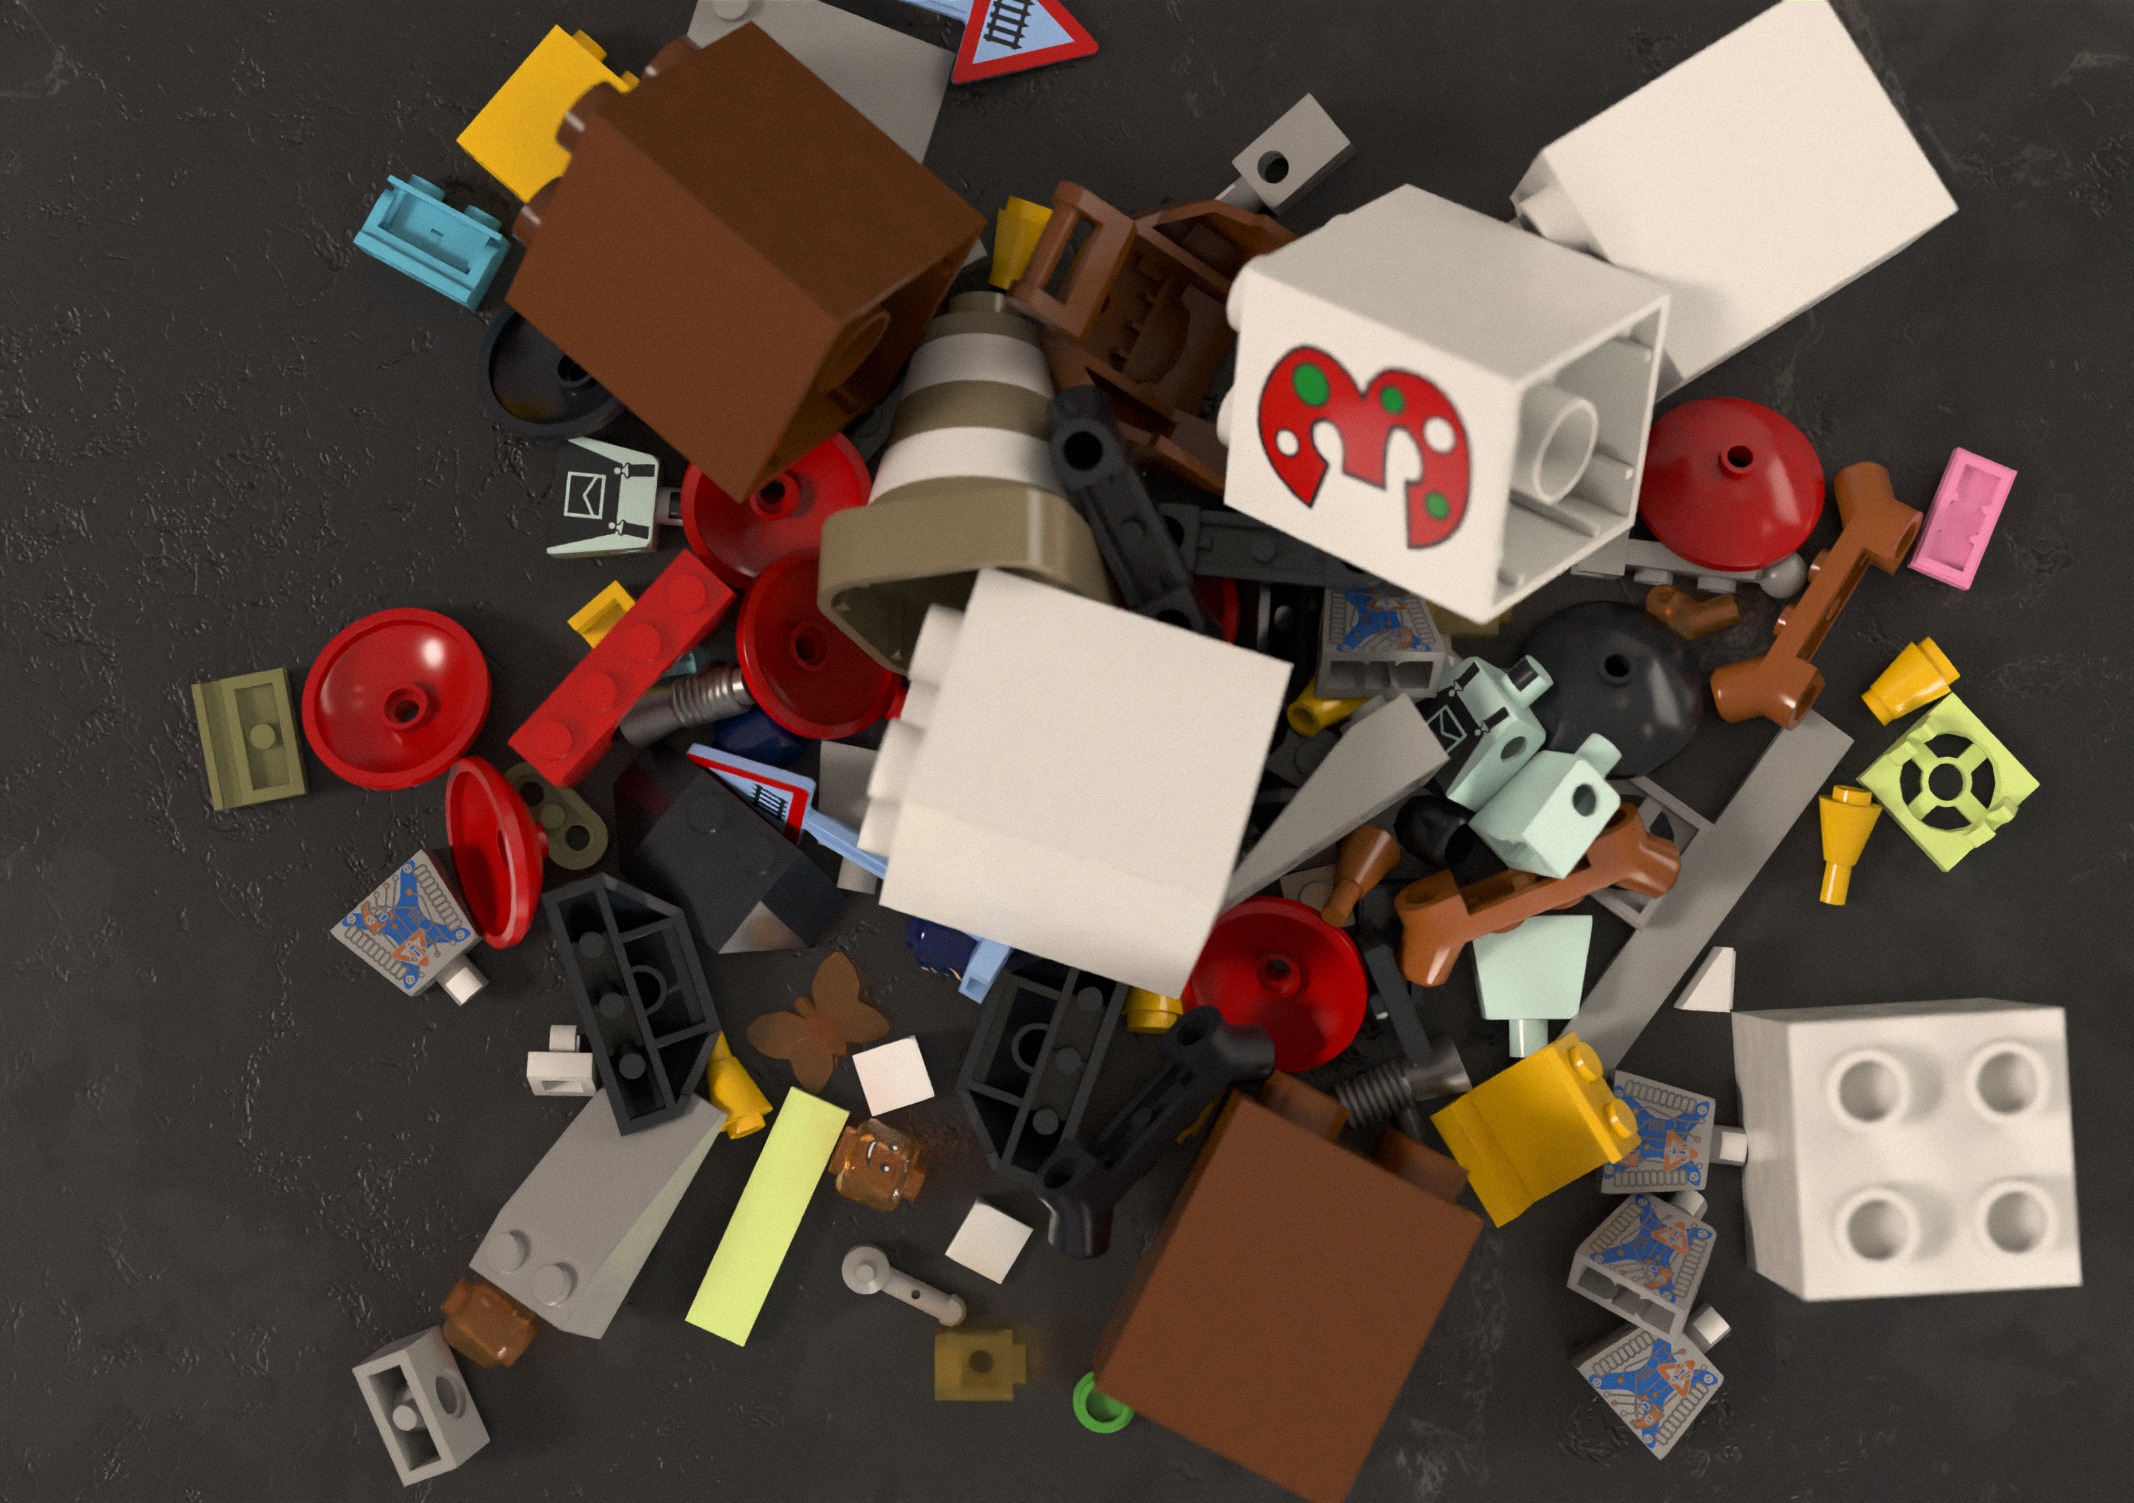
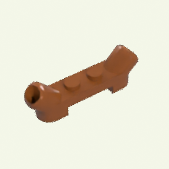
M1872 461L1859 462L1842 468L1833 478L1832 489L1843 532L1832 550L1828 548L1822 549L1813 561L1807 575V581L1811 584L1798 604L1790 602L1780 614L1773 630V635L1777 639L1769 652L1762 656L1715 668L1710 677L1714 700L1722 719L1735 724L1765 716L1783 728L1792 731L1802 722L1826 684L1819 669L1809 664L1870 564L1894 575L1921 527L1923 513L1895 499L1890 476L1884 466Z
M1620 802L1618 809L1564 879L1510 868L1458 889L1450 868H1447L1405 887L1399 892L1394 902L1404 930L1393 951V958L1399 972L1409 981L1429 988L1444 984L1464 944L1468 941L1491 932L1496 934L1509 932L1519 927L1526 918L1551 908H1569L1582 901L1586 894L1611 884L1653 899L1669 893L1674 887L1681 869L1679 851L1676 844L1672 841L1646 832L1638 807L1633 803Z

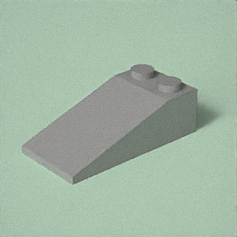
M698 0L687 36L701 48L752 20L912 157L923 164L957 54L818 0Z
M1403 693L1389 703L1381 694L1349 715L1351 720L1339 729L1343 735L1341 740L1228 880L1223 900L1215 919L1425 785L1448 761L1449 756L1406 693Z
M603 1084L500 1210L469 1267L560 1330L601 1339L729 1114L693 1092L683 1116L621 1137Z

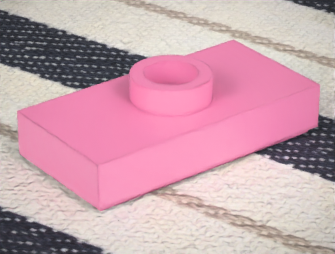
M1960 447L1953 449L1906 567L1961 590H1968L2017 471Z

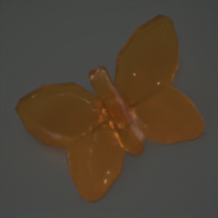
M834 952L820 964L811 986L815 1007L805 996L797 998L794 1007L804 1018L781 1011L760 1016L746 1029L745 1037L758 1051L774 1059H790L796 1078L807 1092L813 1094L823 1090L833 1071V1053L839 1056L846 1055L848 1049L846 1042L864 1044L884 1037L889 1031L888 1021L875 1008L858 1001L860 984L855 967L843 952Z

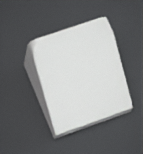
M1713 946L1675 1001L1674 1008L1730 1012V1009H1733L1736 951L1729 947Z
M914 1035L852 1055L872 1116L935 1096Z
M978 1196L947 1248L945 1255L1001 1284L1033 1228Z

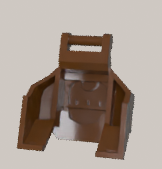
M1060 181L1051 199L1055 208L1020 280H1012L1004 296V301L1012 308L1033 316L1044 324L1040 341L1050 368V379L1056 396L1067 388L1081 384H1091L1103 388L1109 395L1117 424L1139 468L1149 474L1164 475L1224 499L1229 448L1220 442L1217 434V425L1197 418L1211 381L1228 347L1238 332L1232 328L1228 320L1227 308L1230 292L1239 273L1252 259L1262 255L1268 256L1300 238L1265 214L1256 215L1217 199L1179 200L1126 214L1125 216L1085 188L1072 182ZM1080 217L1092 226V230L1078 251L1054 299L1044 293V290Z

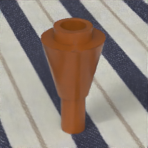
M1363 824L1340 839L1333 881L1334 889L1321 911L1322 919L1331 926H1343L1356 901L1365 896L1398 865L1401 857L1400 849L1395 840L1385 830L1375 825Z

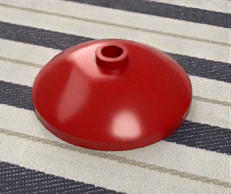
M1707 397L1684 403L1670 410L1649 429L1637 508L1649 530L1673 553L1691 563L1708 569L1724 572H1748L1763 569L1785 560L1795 553L1810 537L1821 515L1825 499L1823 469L1813 446L1806 436L1780 413L1767 406L1746 399ZM1728 458H1737L1746 463L1747 467H1735L1729 462Z
M842 431L774 480L782 483L779 493L773 496H765L760 492V489L741 504L690 462L682 483L680 509L686 536L699 560L722 581L747 591L756 575L777 557L803 548L821 547L822 525L830 516L846 509L868 505L872 491L869 472L858 449Z
M809 547L777 557L768 563L753 579L744 595L739 610L736 632L737 650L742 673L751 693L773 720L797 735L816 740H832L855 735L880 719L891 705L896 693L895 688L897 684L901 683L903 675L892 672L878 664L820 611L817 604L820 547ZM795 641L801 647V657L796 652Z
M396 608L371 614L354 622L334 637L323 649L312 666L306 680L302 698V720L306 736L311 747L323 763L336 775L350 783L378 790H395L421 784L452 767L463 757L477 739L484 726L490 707V671L481 649L471 635L458 623L442 614L420 608ZM419 709L418 714L412 720L402 722L403 717L408 711Z
M479 756L461 758L450 769L445 798L447 835L456 879L468 913L484 940L497 949L512 947L522 940L530 928L543 886V860H546L548 857L546 833L539 822H534L524 798L498 768Z
M1258 896L1247 898L1213 921L1180 996L1184 1014L1197 1006L1211 1005L1220 1011L1229 1024L1244 1022L1260 1024L1274 1040L1276 1046V1062L1274 1067L1285 1073H1296L1327 1063L1351 1043L1359 1031L1368 1005L1369 982L1363 959L1357 947L1341 927L1331 926L1322 919L1320 911L1301 902L1280 897ZM1271 961H1283L1288 964L1290 969L1279 970L1272 965Z

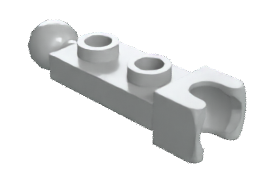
M1630 528L1571 566V575L1613 581L1623 576L1625 570L1635 571L1634 582L1658 586H1672L1673 576L1698 579V590L1723 594H1735L1736 584L1758 583L1768 595L1778 599L1791 598L1797 595L1804 588L1808 575L1807 566L1803 558L1796 552L1775 565L1754 571L1724 572L1708 569L1679 557L1661 542L1629 539Z

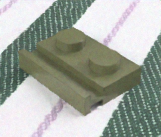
M277 668L220 679L219 681L191 685L214 811H223L235 807L310 794L288 670L286 668Z

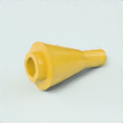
M1834 785L1832 795H1819L1823 857L1827 861L1820 894V901L1824 903L1845 905L1852 866L1856 865L1883 806L1871 802L1872 792L1852 786Z
M721 1031L707 1062L706 1073L710 1103L729 1114L720 1132L727 1131L729 1138L732 1140L744 1137L765 1127L766 1124L763 1116L771 1112L773 1107L736 1056H732L723 1031Z

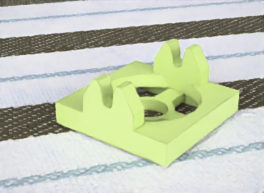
M1953 692L1945 694L1856 778L1864 789L1872 792V797L1876 802L1883 806V809L1943 872H1948L1970 850L1992 839L1996 835L1995 830L2003 823L2011 821L2019 809L2017 806L2040 785ZM1943 734L1965 737L1973 742L1957 758H1938L1924 744L1935 736ZM1987 757L1993 766L1996 783L1988 809L1971 793L1973 783L1971 772ZM1910 759L1921 770L1919 779L1921 792L1906 805L1902 797L1900 777L1903 764ZM1944 763L1956 767L1963 778L1961 792L1957 797L1948 801L1934 796L1929 789L1928 783L1932 770ZM1935 806H1955L1971 824L1962 828L1944 830L1928 826L1921 820Z

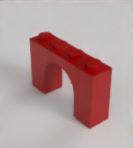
M685 548L507 743L555 787L576 790L618 744L611 736L635 704L688 651L696 646L704 650L736 616L743 599Z

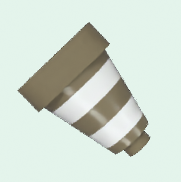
M988 291L959 294L946 303L945 315L931 320L913 351L868 505L846 509L833 514L822 525L817 603L820 611L878 664L900 675L909 676L917 644L932 603L966 613L981 568L998 570L1123 610V593L1093 535V530L1085 522L1084 514L1074 494H1067L1051 460L1050 445L1052 438L1045 418V409L1056 394L1050 379V368L1040 341L1042 331L1031 322L1022 319L1021 312L1008 305L1004 301L1005 295Z

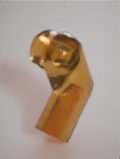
M1660 584L1652 588L1647 596L1646 611L1662 620L1685 640H1692L1742 622L1732 593H1726L1700 603L1673 585Z

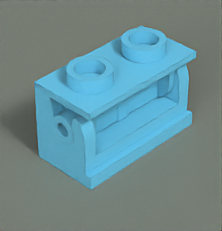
M412 174L408 184L389 175L387 181L395 189L393 192L388 189L384 190L353 242L365 253L475 312L512 246L503 235L497 233L502 223L471 205L467 206L464 214L442 203L446 192Z

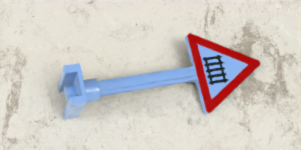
M899 0L964 22L965 30L951 75V82L954 85L1094 55L1099 49L1098 43L1058 0Z
M693 743L687 751L686 755L690 760L717 780L796 847L803 839L804 830H807L820 843L881 879H885L889 858L858 849L860 832L834 817L817 812L811 807L816 785L812 779L697 743ZM962 931L979 942L972 952L958 991L981 1004L1015 948Z

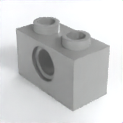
M440 1325L390 1342L352 1368L404 1487L458 1468L490 1442V1438Z

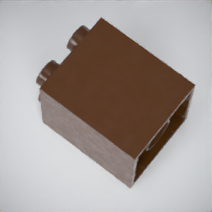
M751 20L703 48L688 36H680L657 54L635 87L622 93L611 82L603 80L586 90L574 102L560 122L555 135L556 143L571 155L562 176L555 177L542 186L526 203L514 223L512 229L513 237L528 250L505 301L735 501L741 504L887 398L988 220Z
M1274 1067L1258 1096L1235 1085H1230L1092 1354L1094 1390L1314 1503H1343L1485 1222L1457 1200L1471 1171L1457 1164V1161L1390 1126H1387L1373 1155L1342 1141L1338 1136L1351 1110L1341 1105V1101Z

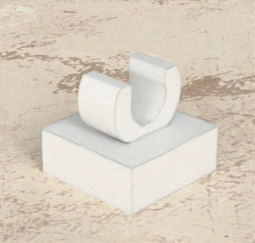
M551 1025L549 1052H528L527 1079L534 1095L594 1096L599 1088V1069L593 1053H581V1036L577 1035V1025Z

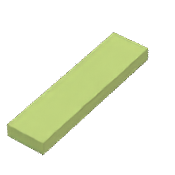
M791 1086L685 1321L742 1347L745 1345L849 1117L850 1111L796 1086Z

